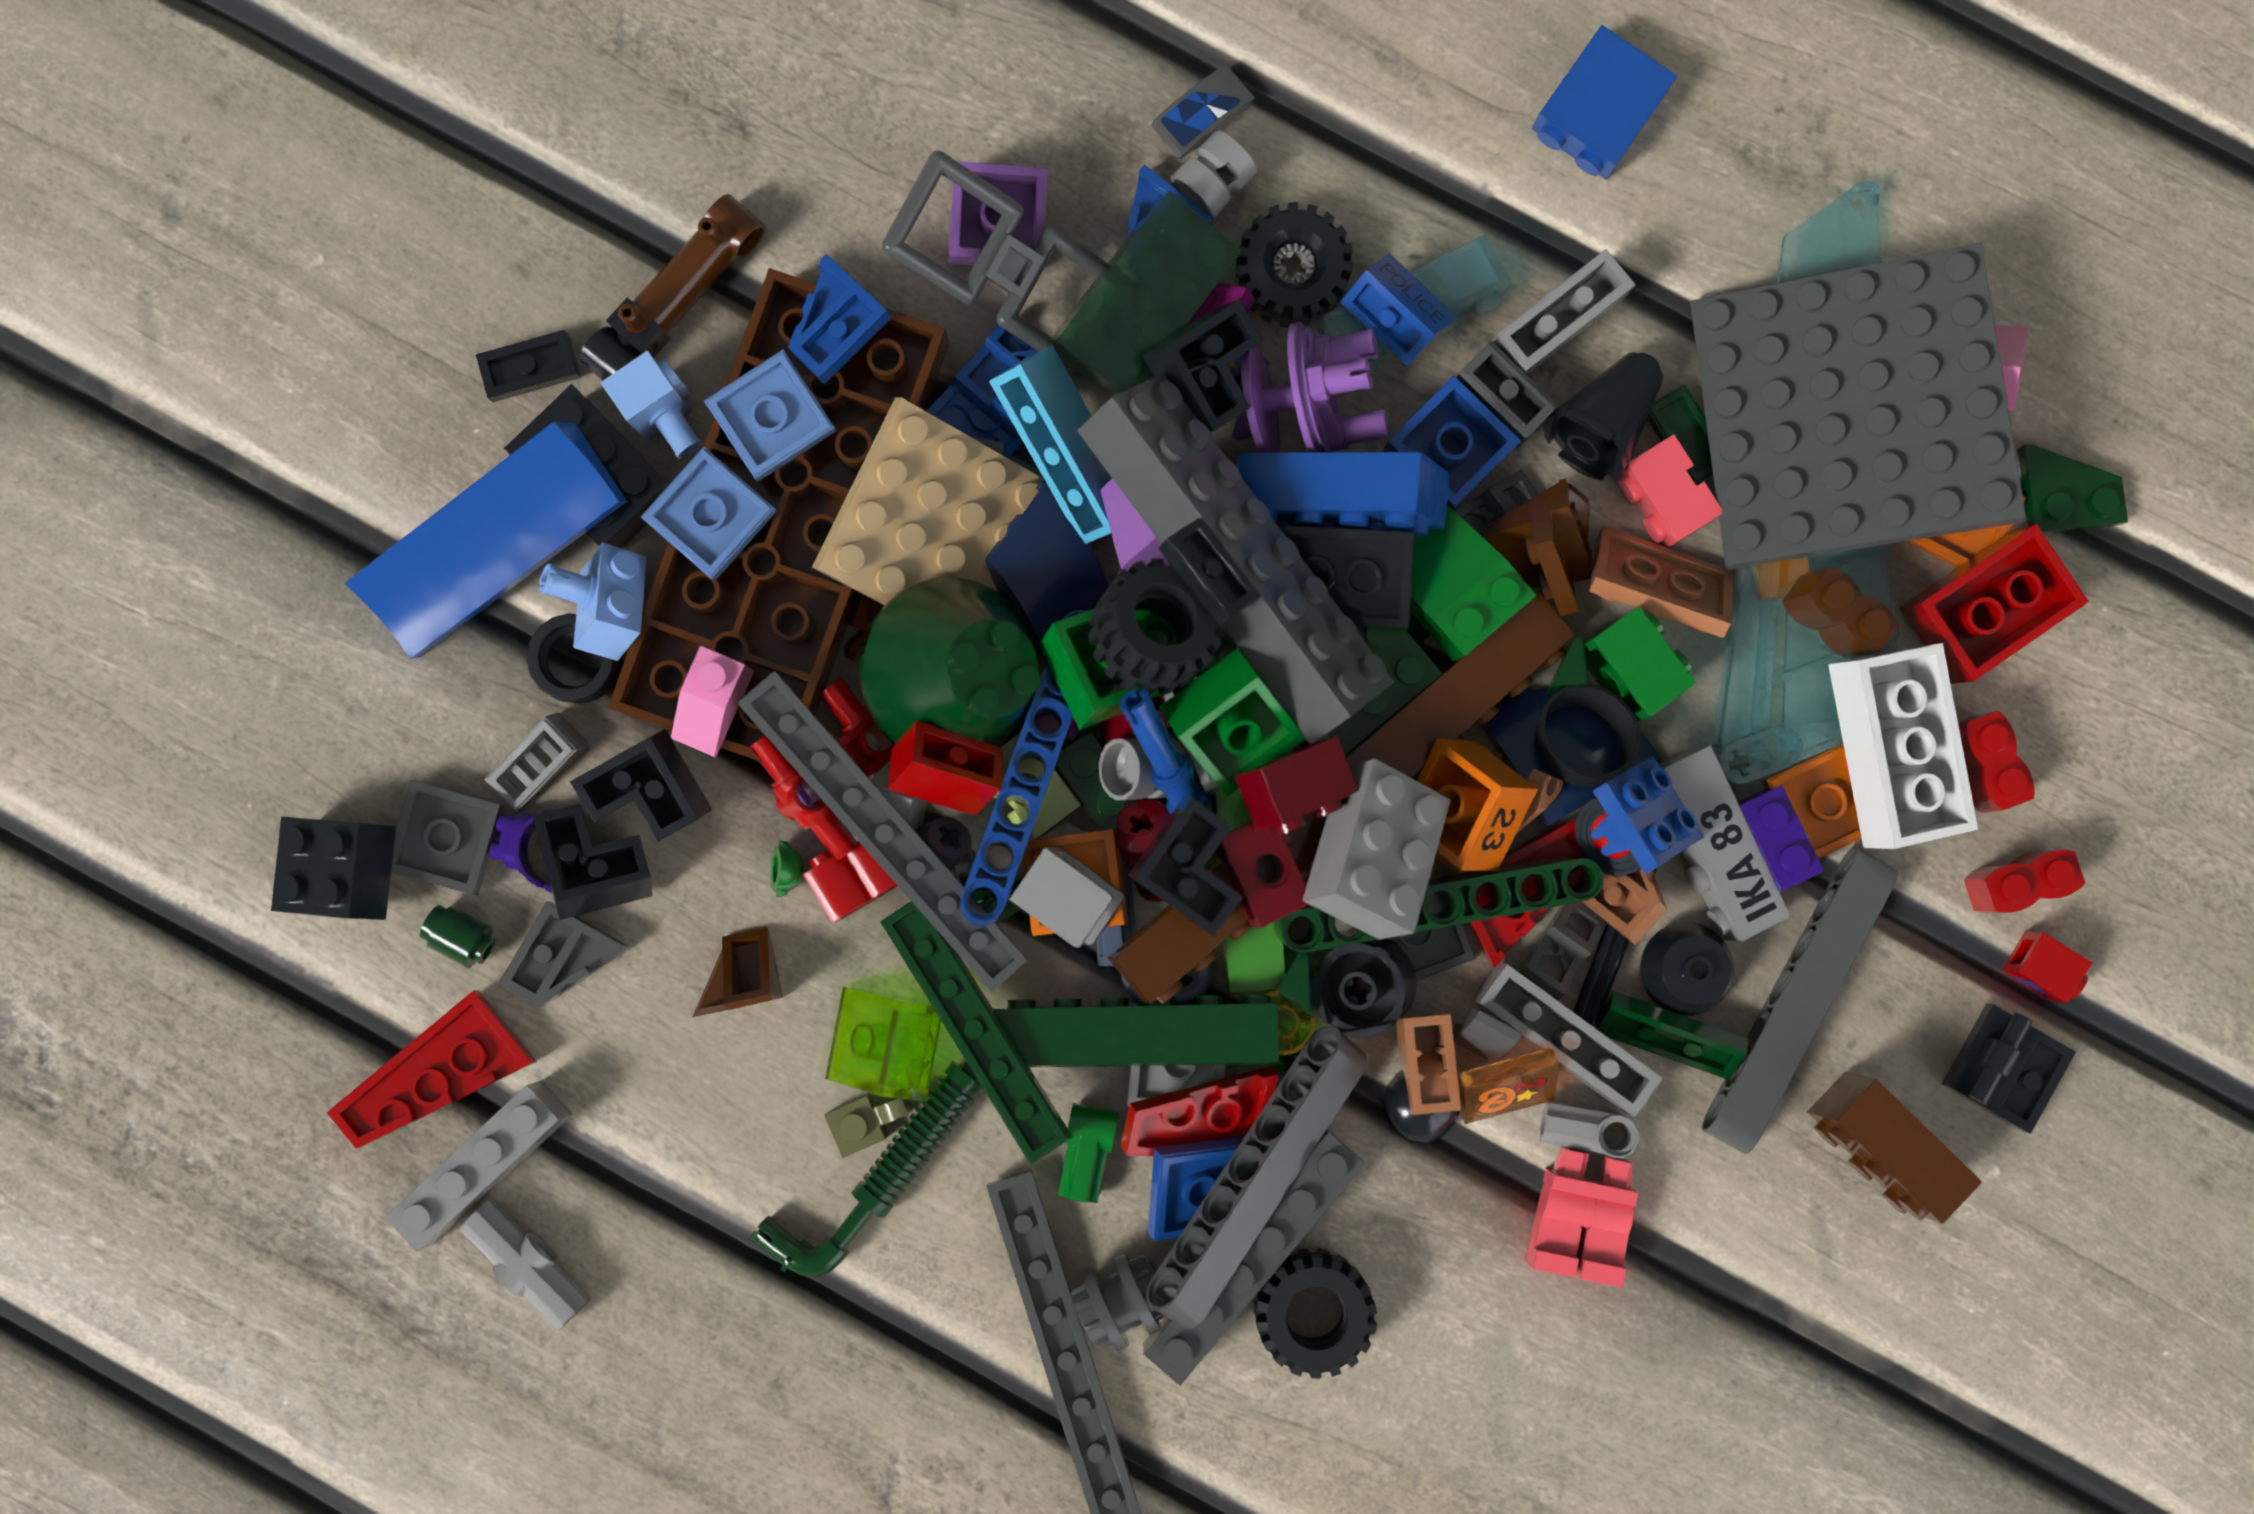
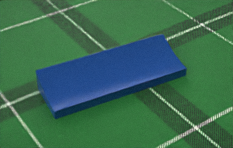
M552 422L344 584L384 623L410 659L419 658L625 504L627 500L576 423Z

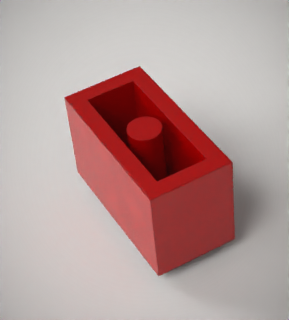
M916 721L892 748L888 789L976 816L1001 790L1004 749Z

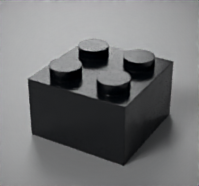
M281 817L271 911L347 919L386 920L396 826Z

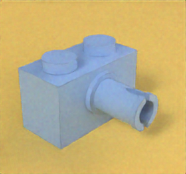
M647 350L600 382L626 421L647 441L661 432L679 460L689 457L703 445V442L696 436L684 418V415L692 411L684 398L691 392L666 358L658 363Z
M602 542L580 571V574L555 567L552 564L545 566L539 581V593L549 594L577 603L573 648L618 661L640 635L647 556Z

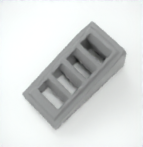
M560 713L544 716L484 780L516 813L520 812L589 746V743ZM537 745L553 760L550 764L534 749ZM523 758L540 774L537 778L520 762ZM510 770L527 787L523 792L506 776Z

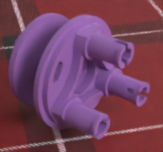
M1292 323L1288 330L1287 341L1291 385L1273 388L1268 367L1257 345L1241 355V374L1234 375L1233 377L1250 408L1237 416L1232 437L1237 440L1253 437L1259 453H1279L1280 433L1277 411L1292 408L1296 409L1299 426L1308 452H1333L1347 449L1348 445L1390 438V424L1386 409L1345 417L1344 413H1340L1337 399L1338 393L1372 388V377L1367 374L1371 372L1368 359L1378 358V345L1373 328L1332 337L1330 333L1315 336L1310 328H1305L1303 323Z

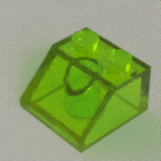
M843 987L825 1079L882 1097L926 1101L932 1078L938 1037L941 1031L939 1016L932 1005L926 1002Z

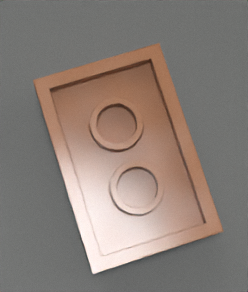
M1603 525L1596 539L1589 592L1598 594L1610 602H1621L1635 608L1640 606L1645 612L1650 611L1658 618L1664 617L1687 625L1694 631L1710 633L1724 638L1732 621L1734 570H1727L1725 567Z

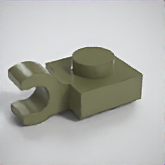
M870 1094L827 1112L824 1116L840 1154L844 1158L885 1140L888 1135L883 1125L909 1114L912 1108L906 1094L876 1107Z

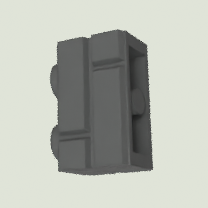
M1492 341L1456 377L1521 440L1516 446L1517 449L1558 407L1545 392L1540 393L1538 391L1539 386Z

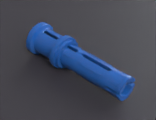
M1135 689L1125 694L1120 700V709L1129 721L1143 751L1152 764V782L1157 789L1164 792L1168 800L1166 806L1170 815L1184 796L1192 797L1204 807H1207L1209 803L1208 793L1205 792L1203 786L1197 784L1193 776L1194 767L1191 760L1180 754L1176 749L1164 722L1154 707L1149 692L1145 689H1142L1141 692Z

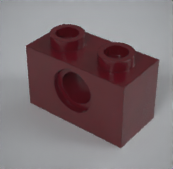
M1252 820L1230 830L1215 851L1232 888L1243 896L1239 903L1251 928H1263L1310 905L1302 901L1309 880V874L1301 863L1296 865L1288 847L1292 846L1293 842L1289 832L1278 835L1275 827L1255 831ZM1263 855L1270 857L1276 866L1273 879L1267 883L1263 882L1256 873V863Z

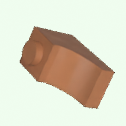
M1440 1013L1400 1018L1396 1022L1400 1065H1402L1407 1085L1410 1113L1412 1115L1460 1111L1461 1105L1451 1014Z

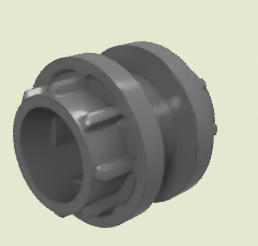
M1123 1253L1114 1258L1117 1272L1100 1279L1097 1272L1091 1269L1082 1274L1084 1283L1072 1289L1071 1300L1084 1331L1094 1347L1104 1348L1113 1344L1114 1348L1120 1351L1129 1346L1125 1332L1141 1324L1144 1325L1149 1335L1161 1330L1159 1320L1165 1318V1316L1150 1306L1146 1296L1148 1285L1157 1271L1150 1258L1143 1255L1130 1260L1128 1255Z

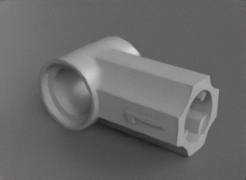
M1546 1101L1542 1112L1539 1141L1602 1153L1613 1158H1624L1636 1150L1639 1143V1131L1636 1124L1629 1118L1614 1111H1599ZM1613 1122H1620L1625 1129L1624 1140L1617 1146L1609 1147L1605 1145L1603 1140L1605 1128Z

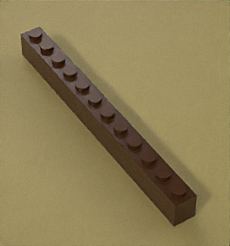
M1540 592L1535 593L1537 596L1465 657L1447 664L1440 670L1442 674L1349 751L1345 755L1348 765L1351 766L1371 759H1377L1417 781L1437 738L1465 740L1461 734L1473 723L1478 728L1492 719L1499 712L1495 704L1507 694L1513 698L1524 691L1533 682L1530 674L1541 664L1546 669L1562 658L1567 652L1563 645L1575 634ZM1314 812L1303 816L1306 823L1304 826L1289 832L1293 845L1288 847L1296 865L1301 863L1306 868L1309 876L1327 815L1316 818ZM1263 855L1256 863V873L1263 882L1267 883L1273 879L1276 866L1270 857ZM1220 861L1208 870L1232 888ZM1238 903L1215 937H1213L1168 905L1108 956L1107 959L1143 1002L1152 1004L1157 999L1162 1004L1182 988L1183 984L1179 981L1181 977L1192 968L1199 972L1207 967L1219 955L1215 949L1227 937H1230L1233 941L1238 939L1251 926L1240 903Z

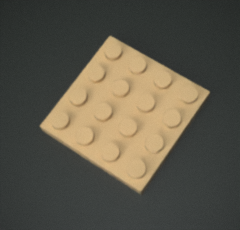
M895 397L812 568L883 605L911 585L942 577H958L973 580L998 592L986 565L985 558L995 544L1005 537L1008 526L1015 516L1024 513L1039 492L1036 489L1037 485L1045 479L902 397Z

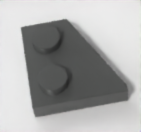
M546 901L498 984L538 1007L544 1006L624 953L628 945L577 916L559 920L556 905L551 901Z

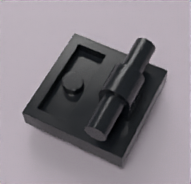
M1986 1003L1941 1085L2020 1131L2031 1134L2076 1051L2032 1027L2033 1021L2016 1012L2012 1015L1994 1004Z

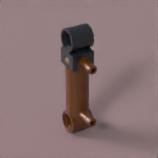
M726 194L720 197L711 205L704 217L699 221L697 232L633 301L627 297L607 318L606 322L610 326L602 327L588 339L580 351L579 360L603 381L647 350L655 357L671 340L668 336L670 330L735 260L744 258L757 246L765 233L766 225L732 195Z

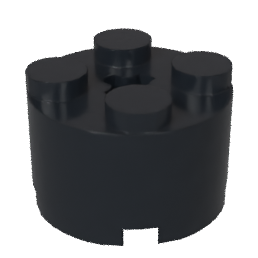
M1376 939L1338 946L1322 959L1314 973L1311 982L1312 1000L1320 1018L1343 1032L1341 1034L1351 1038L1374 1037L1389 1029L1412 1007L1417 988L1415 970L1401 946L1392 940ZM1362 979L1364 982L1370 983L1372 991L1368 993L1366 989H1359L1357 982Z

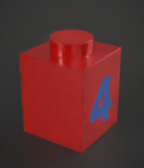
M2024 932L2001 971L2048 1001L2068 1003L2070 999L2076 998L2085 988L2088 977L2085 974L2092 962L2044 932Z

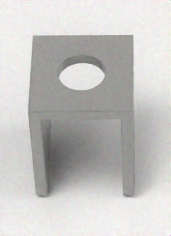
M1045 847L1009 900L1072 946L1080 947L1084 942L1087 945H1092L1096 942L1124 901L1125 894L1061 847Z

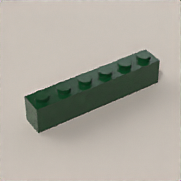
M1270 995L1241 996V1004H1223V996H1195L1194 1005H1175V997H1171L1162 1004L1156 999L1152 1004L1147 1003V1006H1129V998H1100V1007H1082V999L1068 998L1054 999V1008H1036V1000L1017 999L1008 1000V1009H994L1030 1068L1283 1064L1282 1006L1278 1003H1270Z

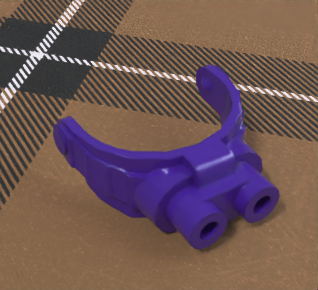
M518 813L516 817L500 814L496 823V831L501 833L500 840L492 842L489 857L504 861L505 867L519 871V873L527 878V881H530L536 887H541L552 893L550 883L545 882L535 874L528 859V842L536 829L533 815Z

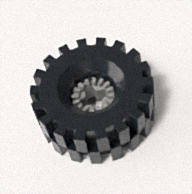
M1288 202L1287 210L1280 211L1279 205H1275L1269 208L1267 216L1263 217L1260 213L1253 219L1252 227L1250 229L1246 228L1242 236L1235 268L1236 279L1238 278L1239 280L1238 286L1248 288L1255 298L1250 310L1253 313L1257 309L1262 312L1261 319L1268 323L1271 322L1272 318L1281 320L1280 327L1289 328L1291 322H1301L1304 326H1309L1311 319L1316 318L1319 322L1327 317L1328 311L1331 308L1334 310L1340 303L1342 295L1345 294L1353 269V262H1351L1352 245L1351 242L1347 244L1345 242L1347 232L1343 226L1340 225L1336 228L1333 225L1335 218L1329 212H1326L1323 217L1316 214L1318 206L1308 203L1306 211L1298 209V202ZM1293 257L1301 259L1300 267L1305 270V273L1297 272L1294 277L1290 278L1288 275H1285L1286 267L1281 265L1282 261L1290 263Z

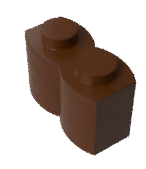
M1825 568L1799 576L1782 601L1786 611L1796 622L1806 628L1818 630L1820 637L1831 650L1847 658L1853 659L1882 652L1899 627L1895 616L1886 606L1872 598L1863 597L1859 587L1850 577L1832 568Z

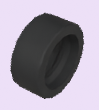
M568 613L552 617L538 627L529 641L526 660L531 678L540 690L554 699L563 702L583 704L599 699L612 689L619 678L622 656L618 661L602 657L599 671L586 684L578 686L564 685L556 680L550 672L548 655L555 640L564 634L575 632L576 614Z

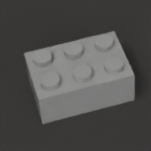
M1377 759L1351 765L1349 768L1358 792L1340 799L1343 808L1327 815L1302 901L1377 939L1413 934L1451 799Z

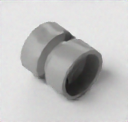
M1215 130L1198 148V159L1188 158L1171 176L1174 188L1213 219L1231 202L1230 192H1240L1258 172L1255 162L1247 151L1234 138L1221 130Z
M1137 738L1113 739L1105 745L1100 755L1099 778L1103 789L1109 797L1115 800L1166 798L1164 792L1157 789L1152 782V764ZM1172 738L1179 753L1188 757L1181 743Z

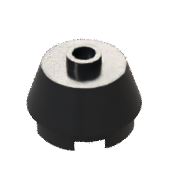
M1679 922L1664 927L1649 940L1642 954L1640 971L1643 985L1648 995L1657 1005L1683 1016H1694L1713 1009L1725 998L1733 982L1734 963L1727 944L1712 929L1699 923Z

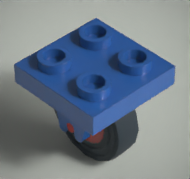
M1653 756L1593 790L1595 796L1581 808L1575 823L1576 840L1584 857L1596 862L1602 872L1617 876L1631 874L1641 869L1646 874L1704 838L1698 827L1695 815L1685 807L1672 786L1670 776L1659 766Z

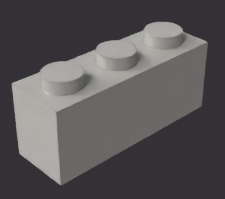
M1605 249L1500 331L1492 342L1528 375L1623 301L1634 288L1635 283L1609 251Z

